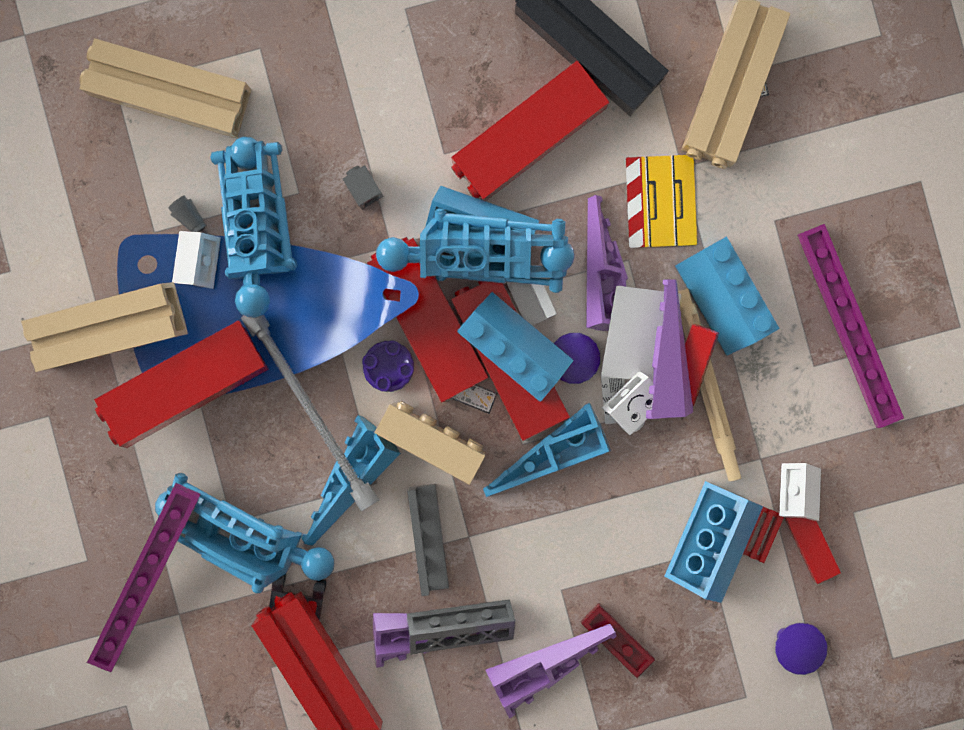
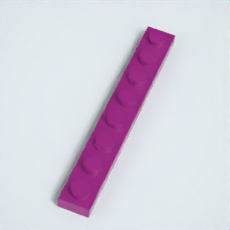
M825 224L798 234L797 236L876 428H882L904 419Z
M175 483L87 661L88 664L110 673L112 672L201 495L200 493Z

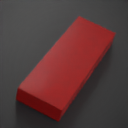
M692 324L685 344L693 406L695 405L719 332L697 324Z
M784 517L814 582L819 584L840 574V569L817 521L807 518Z

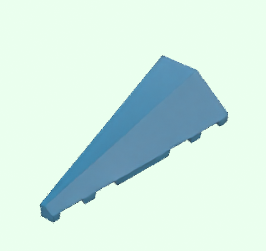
M591 404L584 405L582 409L545 437L509 469L500 474L492 483L483 488L485 496L494 495L610 452L611 449Z
M357 415L355 422L358 424L352 437L347 436L345 444L348 446L344 454L349 461L348 463L351 464L350 466H352V469H354V472L362 479L364 484L368 482L371 485L401 453L395 444L374 433L377 428L363 416ZM336 461L322 491L321 497L324 498L318 511H313L311 518L314 520L308 534H303L302 536L304 544L313 546L355 502L350 494L353 492L350 486L352 484H350L349 478L347 479V476L343 473L338 461Z

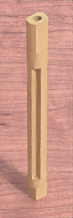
M689 289L678 291L681 294L680 311L686 341L692 324L701 326L696 304L692 303ZM710 358L700 391L718 454L722 456L728 481H735L741 479L734 453L736 446Z

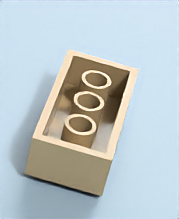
M403 401L392 403L388 406L374 432L375 434L470 485L485 457L482 444L469 438L468 442L459 438L460 432L449 426L443 429L435 425L436 419L425 413L421 416L413 413L414 407Z

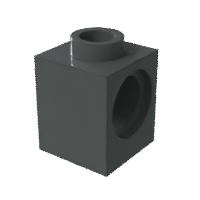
M365 165L361 168L360 166H355L346 172L347 176L343 178V181L362 210L384 197Z

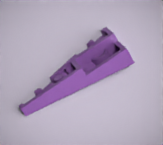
M594 195L588 198L586 328L609 331L616 286L626 287L628 276L616 241H611L607 229L611 225L609 218L604 219L600 203L603 201L602 197Z
M675 279L663 280L664 302H660L659 308L660 311H663V325L657 326L652 363L654 368L653 385L649 386V394L653 395L652 410H646L647 419L686 417L693 413L677 280Z
M373 613L376 668L383 667L384 661L396 657H398L399 661L407 659V654L410 653L407 613ZM454 636L446 637L445 640L452 639ZM428 640L416 641V644L425 643Z
M608 624L486 669V673L508 717L511 718L516 715L514 709L523 702L530 704L534 701L533 695L544 688H551L580 665L578 660L588 652L592 655L598 651L597 645L609 638L614 639L616 633L612 626Z

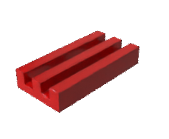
M763 506L743 555L765 563L784 517L779 516L780 513ZM763 512L767 513L751 551H748L747 549ZM773 516H774L775 518H774V520H773V523H772V525H771V527H770V530H769V532H768V534H767V537H766V539H765V541H764V544H763V546H762V548H761V551H760V553H759V555H758V554H757V553H758V550H759V548H760V546H761V543H762V541H763V539H764V536H765V534H766V532H767V529H768V527H769V525H770V522H771V520H772V518H773Z

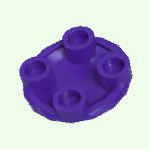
M568 333L559 337L553 343L574 360L559 380L569 384H581L590 380L597 373L600 365V351L597 344L589 336L582 333Z
M394 340L375 344L362 359L363 373L366 380L373 388L382 392H394L402 389L409 383L414 373V361L411 353L404 345Z
M795 623L778 631L775 653L778 662L785 670L793 674L806 675L815 672L823 665L827 656V643L824 635L815 626L808 623Z

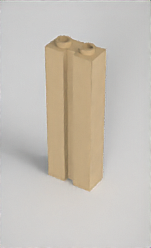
M737 0L681 149L687 152L686 155L696 160L707 159L712 161L711 164L721 169L730 168L737 161L791 14L773 6H770V8L760 5L761 2L756 0Z
M94 38L92 46L87 51V60L90 61L89 68L85 69L80 75V90L95 98L232 138H238L252 90L246 82Z
M174 282L153 285L21 321L24 337L27 341H31L34 351L30 352V358L35 372L188 334Z

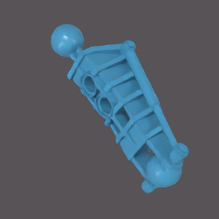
M241 137L236 139L231 146H227L226 152L224 150L212 152L210 158L214 165H218L223 204L221 212L228 259L225 275L228 279H243L244 286L239 289L235 297L237 310L246 317L257 318L264 315L270 305L268 292L264 287L260 286V275L296 270L297 261L292 258L285 198L282 197L277 155H281L283 151L282 145L279 142L266 143L265 145L263 141H257L251 137ZM267 155L271 156L273 174L268 172ZM238 167H239L240 169H242V170H251V171L238 172ZM273 186L275 187V194L272 191ZM259 199L260 207L250 208V200ZM253 222L252 226L247 228V225Z
M442 208L434 211V218L420 233V247H409L402 239L391 237L383 240L376 250V258L379 265L391 272L402 270L408 263H420V278L435 276V279L438 281H444L447 278L496 283L516 282L549 286V290L553 293H559L563 290V277L567 275V270L572 266L575 254L574 249L568 243V237L564 236L566 222L563 219H555L552 221V224L508 221L507 218L451 214ZM510 228L525 229V231L512 230ZM531 230L552 231V235L531 234ZM489 244L505 245V254H489ZM531 246H543L540 253V260L543 266L531 265ZM451 251L455 256L441 255V253ZM473 251H478L482 254V257H471L468 255Z
M184 473L175 474L172 486H169L167 491L159 495L155 502V511L159 517L175 483L200 493L201 495L194 508V512L199 514L197 523L187 521L182 531V534H185V538L180 535L178 542L201 554L203 559L251 585L254 593H262L265 587L286 574L292 562L301 565L305 576L311 580L320 581L325 579L334 570V557L327 549L315 547L306 551L298 548L303 533L283 529V526L280 525L274 526L265 523L261 518L257 519L224 500L216 499L187 483L188 476ZM220 528L231 533L230 538L219 534Z

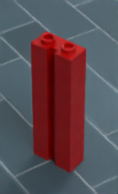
M577 60L453 155L451 159L454 165L451 166V169L459 179L464 177L470 185L467 187V190L472 197L487 201L606 110L609 101Z
M407 237L402 238L409 247H418L414 238L410 240ZM376 253L371 255L372 260L367 262L368 265L395 277L410 281L418 289L419 297L417 302L396 318L441 403L487 379L488 376L470 342L457 332L461 325L435 277L427 276L426 278H420V263H408L406 267L396 272L387 271L379 265ZM385 289L383 291L386 300L400 302V290Z
M478 281V286L472 289L466 286L454 293L456 297L451 299L463 324L491 292L517 312L503 283ZM477 349L522 441L570 418L555 387L540 402Z
M238 320L94 399L98 406L95 408V411L102 422L106 421L110 431H108V435L115 445H119V447L129 448L269 369L257 351L246 328Z
M301 591L295 595L292 592L286 594L278 600L279 604L272 609L270 606H267L256 614L257 618L251 625L317 730H381L382 719Z

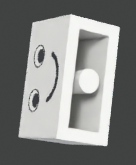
M639 371L602 407L629 435L643 427L645 420H647L646 410H652L653 395L649 394V386H652L653 382L648 376Z

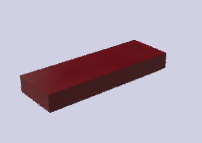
M599 603L580 621L588 631L608 624L612 626L616 637L614 639L609 638L601 644L637 679L655 661V658Z

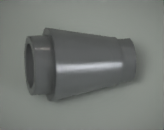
M185 195L178 198L168 207L172 212L170 215L191 232H201L207 226L193 201L187 199Z

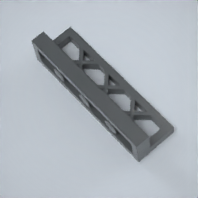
M436 484L410 487L407 491L421 596L430 595L432 590L449 588Z
M510 599L407 613L410 655L513 640L515 617ZM507 628V631L496 632L499 629ZM480 632L478 635L470 636L472 633ZM454 636L452 639L445 640L446 637ZM428 640L425 643L416 644V641Z

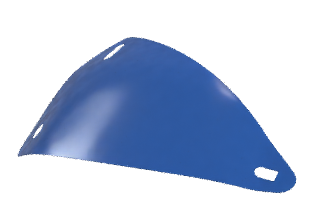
M179 234L131 235L121 242L117 260L119 295L157 284L172 282ZM217 236L221 237L214 288L174 283L188 334L135 347L133 350L140 370L143 373L239 320L246 328L269 370L226 393L229 394L283 379L285 375H282L279 367H277L273 360L274 358L271 357L272 355L264 346L265 344L262 343L263 341L259 340L256 335L252 337L241 319L243 315L237 310L235 297L239 289L244 286L243 279L234 280L226 277L225 270L228 267L225 236ZM291 245L292 258L297 261L296 270L260 275V286L266 289L270 298L269 309L264 313L265 318L270 324L268 327L271 333L270 337H272L273 343L276 344L275 346H277V349L285 358L284 360L288 363L287 366H290L293 374L317 366L354 347L378 328L413 306L419 297L417 287L410 281L395 277L360 261ZM147 255L153 256L157 261L156 269L149 274L142 273L138 269L139 260ZM385 289L400 290V302L384 299L383 291Z

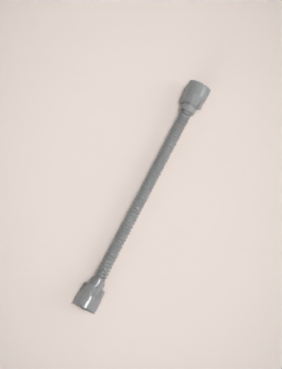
M243 315L241 319L252 337L256 335L259 340L263 341L262 343L265 344L264 346L272 355L271 357L274 358L273 360L277 367H279L282 375H285L284 378L288 381L287 383L295 392V395H297L296 397L299 398L298 401H300L305 412L313 421L312 423L315 424L314 426L322 435L321 437L324 438L323 441H326L325 444H327V447L331 450L330 452L336 458L338 464H340L339 466L342 467L343 473H345L347 479L349 478L348 481L352 484L350 486L353 490L350 494L359 509L363 511L379 501L368 482L364 484L362 479L354 472L342 449H339L340 446H337L338 443L334 440L335 438L332 437L333 435L325 426L326 424L323 423L324 421L320 414H318L315 406H312L313 403L309 400L310 398L307 397L308 395L300 386L301 384L298 383L299 381L295 374H293L290 366H287L288 363H286L285 358L277 349V346H275L276 344L273 343L272 337H270L271 333L268 330L270 324L265 316L250 318Z

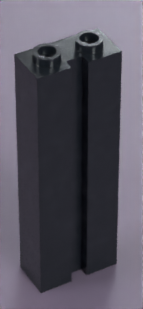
M515 0V14L569 63L573 64L578 60L598 88L629 116L639 108L669 72L665 66L591 0Z

